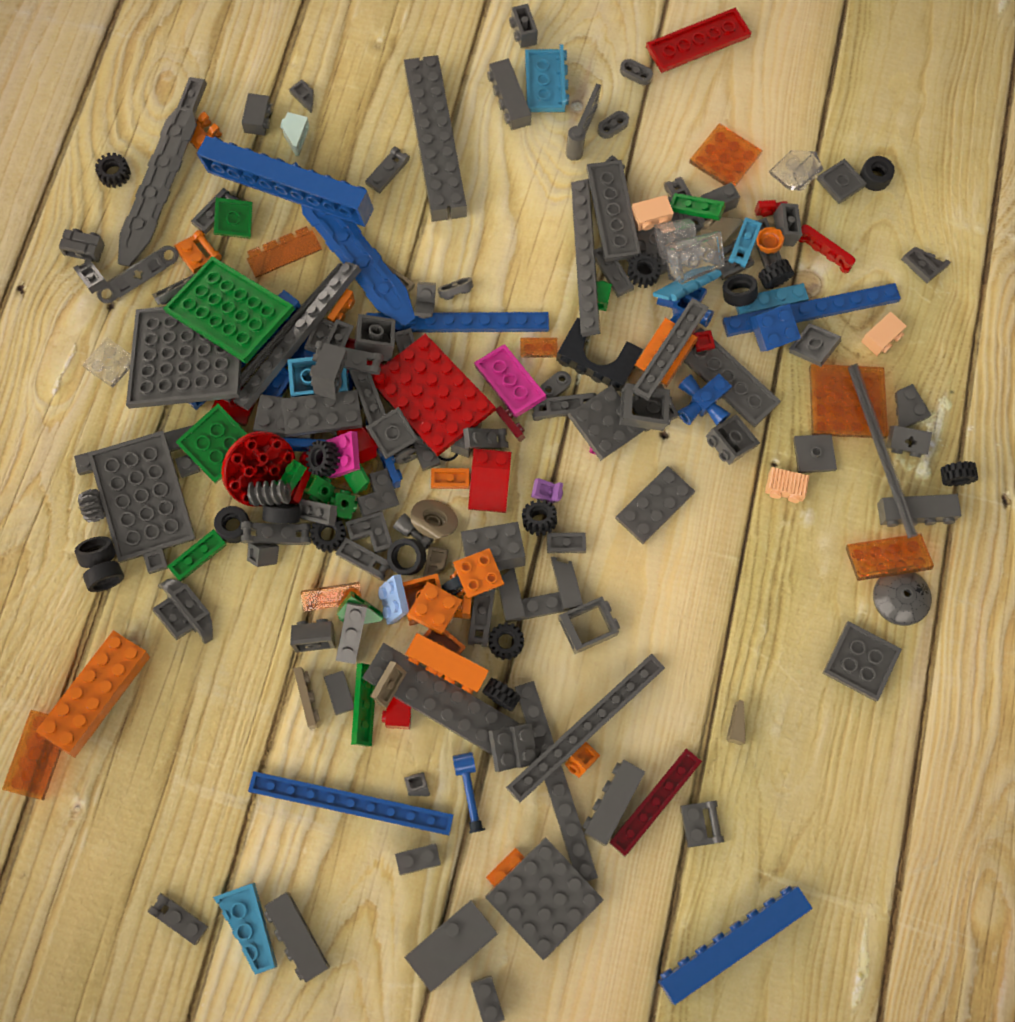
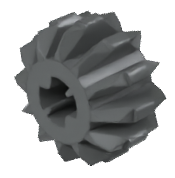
M89 489L78 495L79 509L87 522H97L106 517L97 489Z

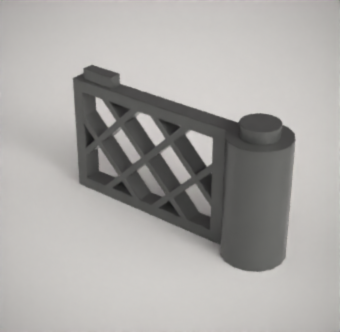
M596 83L578 126H573L568 131L566 156L572 161H577L583 156L586 132L599 103L600 84Z

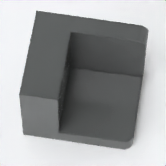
M248 543L247 561L256 567L275 565L278 562L279 546L277 544Z

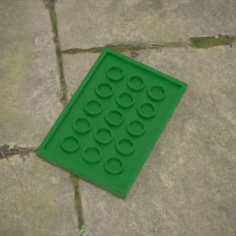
M213 256L163 308L167 314L244 363H247L295 310L294 306Z

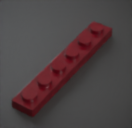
M686 748L611 839L609 844L625 857L702 761Z

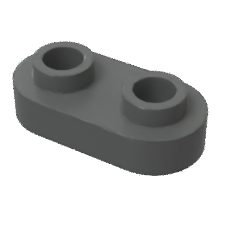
M625 59L621 63L620 73L624 77L640 85H647L651 82L653 72L649 67L632 59Z
M617 111L602 120L598 125L599 136L608 139L624 130L629 123L628 114L624 111Z
M462 278L439 287L438 293L440 298L449 300L459 293L465 294L470 292L471 288L474 287L472 278Z
M559 371L545 381L540 388L547 398L558 397L570 387L571 376L565 371ZM550 389L551 392L547 393L545 390Z

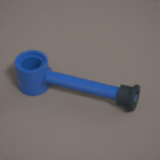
M473 753L454 755L452 757L456 776L462 775L468 803L471 819L469 823L471 831H469V834L484 831L485 828L482 827V822L478 817L470 775L476 772Z

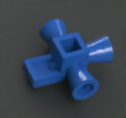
M703 287L698 288L677 301L658 298L657 305L672 308L673 317L670 321L676 324L691 299L694 298L702 302L707 289ZM708 309L700 324L707 327L714 311Z
M692 374L679 384L678 388L692 397L689 405L678 410L679 417L687 425H691L698 414L703 417L708 413L716 426L723 423L730 416L731 413L716 404L732 388L720 374L715 376L703 388L699 387Z

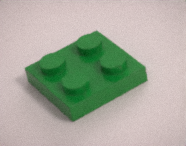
M216 197L213 235L250 239L252 202Z

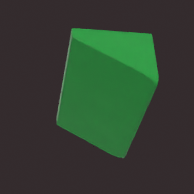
M361 464L360 470L343 475L354 494L367 490L370 479Z

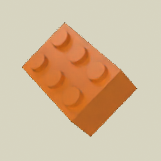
M667 318L663 320L636 362V368L642 372L646 370L675 323ZM693 334L661 381L664 386L667 387L696 344L697 337Z

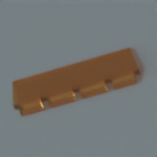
M307 226L295 231L296 238H294L291 232L278 238L281 243L279 245L276 240L263 244V252H261L259 246L247 251L249 258L246 259L255 278L322 250L313 230L309 232Z

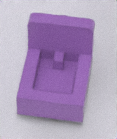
M537 478L534 481L531 497L540 499V501L544 499L547 500V503L550 501L552 504L558 502L563 496V483L553 484Z

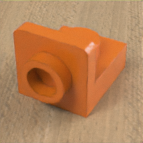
M464 594L463 599L459 598L462 600V603L453 618L470 619L472 597L467 599L466 594Z
M585 742L567 760L565 766L568 767L572 774L580 778L600 755Z

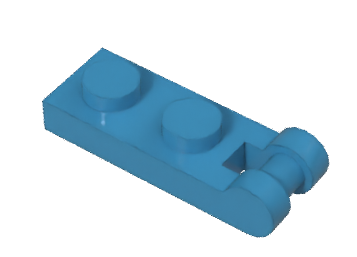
M745 217L730 255L729 263L733 264L735 262L740 264V267H746L762 223ZM737 252L744 254V257L737 256Z

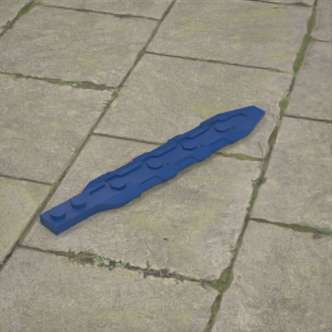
M302 205L304 217L312 227L316 228L325 240V244L337 255L343 264L349 262L359 266L361 271L355 280L365 291L367 298L374 307L389 318L395 319L397 323L404 327L416 320L407 288L396 274L390 271L383 262L381 255L375 248H372L361 234L362 231L355 223Z

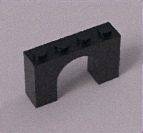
M577 317L557 353L556 361L564 367L575 369L578 374L591 377L597 383H603L608 387L612 385L616 391L621 392L636 367L635 364L641 356L643 349L626 341L614 362L607 365L595 364L584 353V347L590 336L582 337L580 318Z

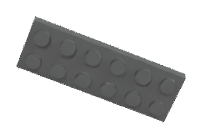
M622 160L587 164L586 169L604 261L631 259L634 255L638 256L641 251Z
M700 327L696 332H701L704 330ZM715 340V349L696 352L694 345L684 363L706 383L720 374L732 386L722 398L754 428L780 404L781 401Z

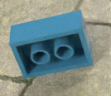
M313 357L287 359L291 397L316 395L314 394L313 386H311L312 377L310 376L312 365H316V362L312 360ZM343 368L341 373L342 385L339 392L350 391L348 369Z

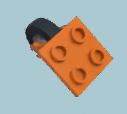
M490 548L454 561L455 572L450 575L451 580L442 585V589L454 596L457 595L458 598H462L466 594L467 599L503 586V579Z

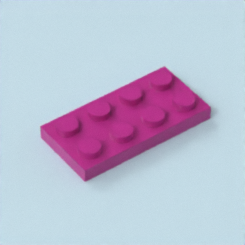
M505 344L474 362L475 368L515 418L547 399L543 390Z

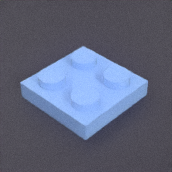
M401 574L393 575L379 587L378 591L379 599L382 600L383 617L386 619L387 625L395 624L409 612Z

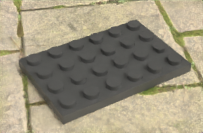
M164 431L88 453L118 562L122 563L161 548L164 550L196 540Z

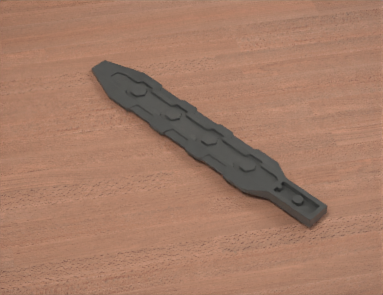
M189 77L177 108L164 123L155 152L151 155L147 165L148 169L142 184L138 187L135 195L136 199L119 235V265L131 267L152 240L158 225V218L164 204L168 200L176 173L179 172L183 162V155L197 127L196 111L207 86L205 79Z

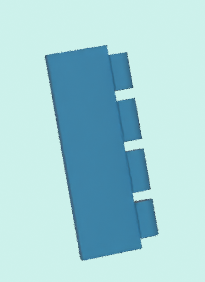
M702 266L653 292V296L677 301L721 277L722 273L718 269Z

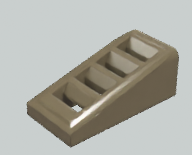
M742 700L734 704L726 738L727 742L743 745L746 741L744 701Z

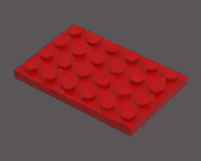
M426 334L422 335L383 365L379 375H371L376 389L393 409L400 408L413 431L437 457L464 436L463 429L476 427L496 411L494 404Z

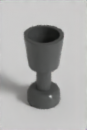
M406 513L400 516L393 526L394 529L406 537L410 535L423 545L425 550L434 540L426 536L424 537L419 533Z

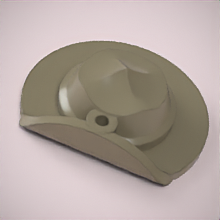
M422 500L417 502L412 508L411 523L426 537L432 539L451 535L457 528L458 519L455 512L442 502Z

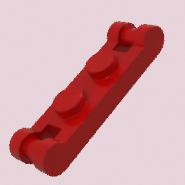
M807 224L802 225V236L798 240L799 242H805L813 250L823 254L829 261L840 266V270L843 273L850 272L855 263L854 256Z

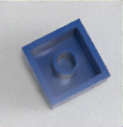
M790 303L749 317L760 352L769 351L801 339Z

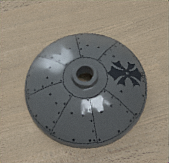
M893 569L884 573L877 580L873 590V601L877 611L884 619L895 625L909 626L916 624L928 614L931 607L932 596L929 586L920 575L907 569ZM904 591L909 593V597L904 595Z

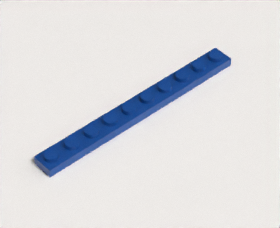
M896 283L794 303L790 304L796 323L897 303L901 298ZM770 309L723 318L722 322L727 337L754 332L749 317Z
M548 312L433 313V317L425 319L415 316L416 320L406 327L395 321V332L411 328L412 333L549 332ZM366 313V315L389 318L383 313Z
M253 771L248 792L447 836L450 835L454 816L453 814Z

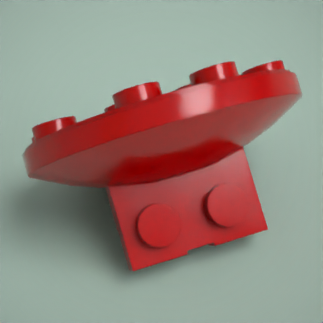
M267 431L252 432L238 439L228 450L222 464V481L230 496L241 504L258 507L250 505L248 501L249 483L253 482L256 487L257 481H260L262 486L264 481H268L271 486L272 480L276 482L280 480L285 473L287 465L293 459L296 460L291 446L279 435Z

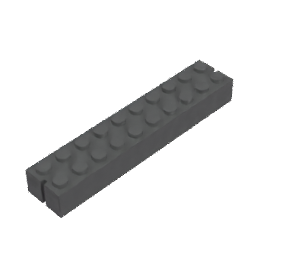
M435 55L423 57V60H420V58L405 59V75L431 221L447 220V207H450L451 219L467 217V205L439 57Z

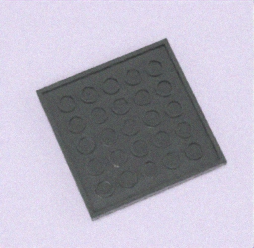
M164 307L136 309L126 406L129 409L240 398L241 360L167 314L163 309Z

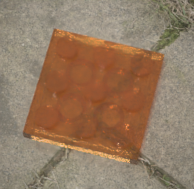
M719 123L690 158L689 163L721 184L727 185L732 182L736 187L759 158L762 150Z

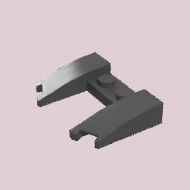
M551 557L558 588L556 593L521 599L515 569L511 568L501 576L504 585L498 587L505 622L510 623L566 612L583 605L572 561H569L567 564L557 561V557Z

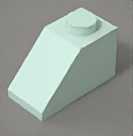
M287 112L286 117L281 121V129H283L284 137L296 156H299L310 128L308 117Z

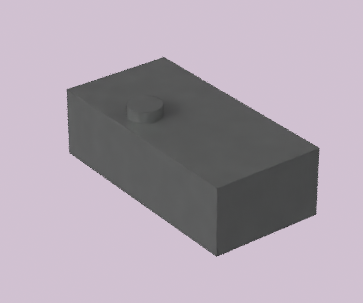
M470 900L404 958L430 992H432L491 941L497 933Z

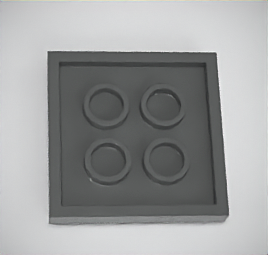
M612 385L567 415L600 461L645 430L644 428L619 425L621 397Z
M848 621L822 674L877 702L902 649Z

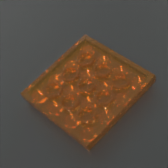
M815 364L809 366L812 435L872 438L868 422L864 416L859 397L856 393L857 391L848 370L850 366L822 365L820 367ZM858 366L862 373V380L865 382L863 384H865L864 386L868 390L866 392H868L867 394L871 398L873 411L876 413L874 415H877L875 417H877L876 419L880 423L879 425L882 429L880 432H882L883 438L886 439L888 437L884 367Z

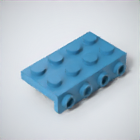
M560 44L559 49H525L526 95L530 112H565L566 105H569V94H566L568 79H565V75L568 74V65L564 64V61H567V50H564L563 44Z

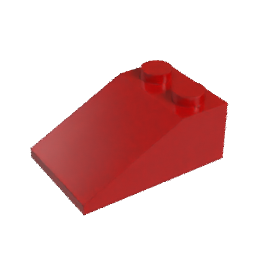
M485 449L473 450L468 510L506 513L512 452Z

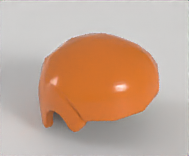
M774 227L764 228L756 238L757 246L760 251L766 254L778 252L784 244L782 231Z

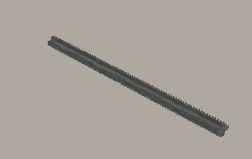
M338 263L283 325L279 332L275 334L255 359L241 373V389H243L242 387H244L243 385H245L246 381L249 382L250 376L257 372L262 362L266 361L265 359L270 356L271 352L284 339V336L292 329L297 320L301 318L307 308L318 297L319 293L322 292L329 281L340 270L341 263ZM223 399L229 403L232 401L231 399Z
M856 363L851 365L848 370L857 391L856 393L859 397L864 416L868 422L867 424L882 462L881 464L886 473L885 475H887V481L892 490L894 501H896L898 512H900L902 523H904L905 532H907L906 534L910 539L919 535L916 534L918 533L916 532L917 527H914L916 525L912 523L914 518L911 519L913 516L909 514L911 513L910 507L906 505L908 504L906 503V496H904L905 494L901 490L902 485H900L901 483H899L900 481L896 477L898 475L895 472L896 470H894L896 468H893L895 466H893L892 457H890L891 455H889L890 453L886 449V440H884L885 438H883L884 436L880 432V423H878L879 421L875 417L877 415H874L876 413L873 411L871 398H869L870 396L866 392L868 390H866L867 388L863 384L865 382L862 380L860 367Z

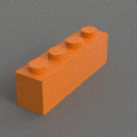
M416 633L405 654L409 656L408 661L417 666L419 663L426 665L425 670L435 675L437 672L445 675L443 679L452 684H455L457 681L463 685L461 689L471 694L473 691H479L489 670L419 633Z

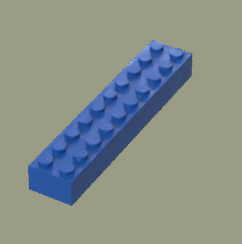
M206 136L196 153L206 171L210 174L363 227L366 226L374 210L369 194L362 186L356 187L344 180L338 181L329 175H320L314 170L303 169L297 164H288L279 158H270L264 153L259 154L249 148L238 147L232 142H223L217 137L211 138Z

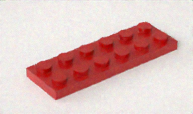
M735 7L647 42L646 48L660 72L663 73L748 39L752 33Z

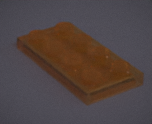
M921 533L910 539L906 535L847 544L846 546L857 581L932 570L934 567Z
M30 710L2 790L44 801L61 753L60 748L36 732L48 714Z

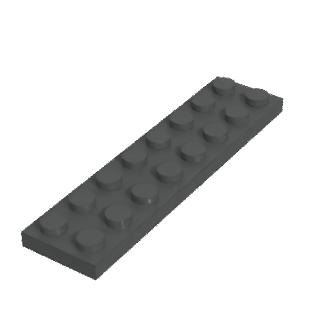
M385 643L382 644L362 678L376 686L390 661L396 662L407 673L393 696L394 698L491 755L492 750L488 731L520 724L458 686L425 670L426 667L420 664L417 666L408 661L409 657Z

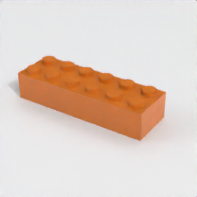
M113 630L37 728L36 732L75 758L150 659L148 653Z

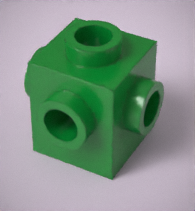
M311 474L304 493L310 496L309 500L327 504L330 501V497L334 496L336 487L331 484L332 481L329 478Z
M340 490V493L336 492L334 496L330 497L329 504L337 506V518L350 520L352 513L357 510L358 502L355 501L356 496H352L350 491ZM341 501L345 503V507L341 506Z

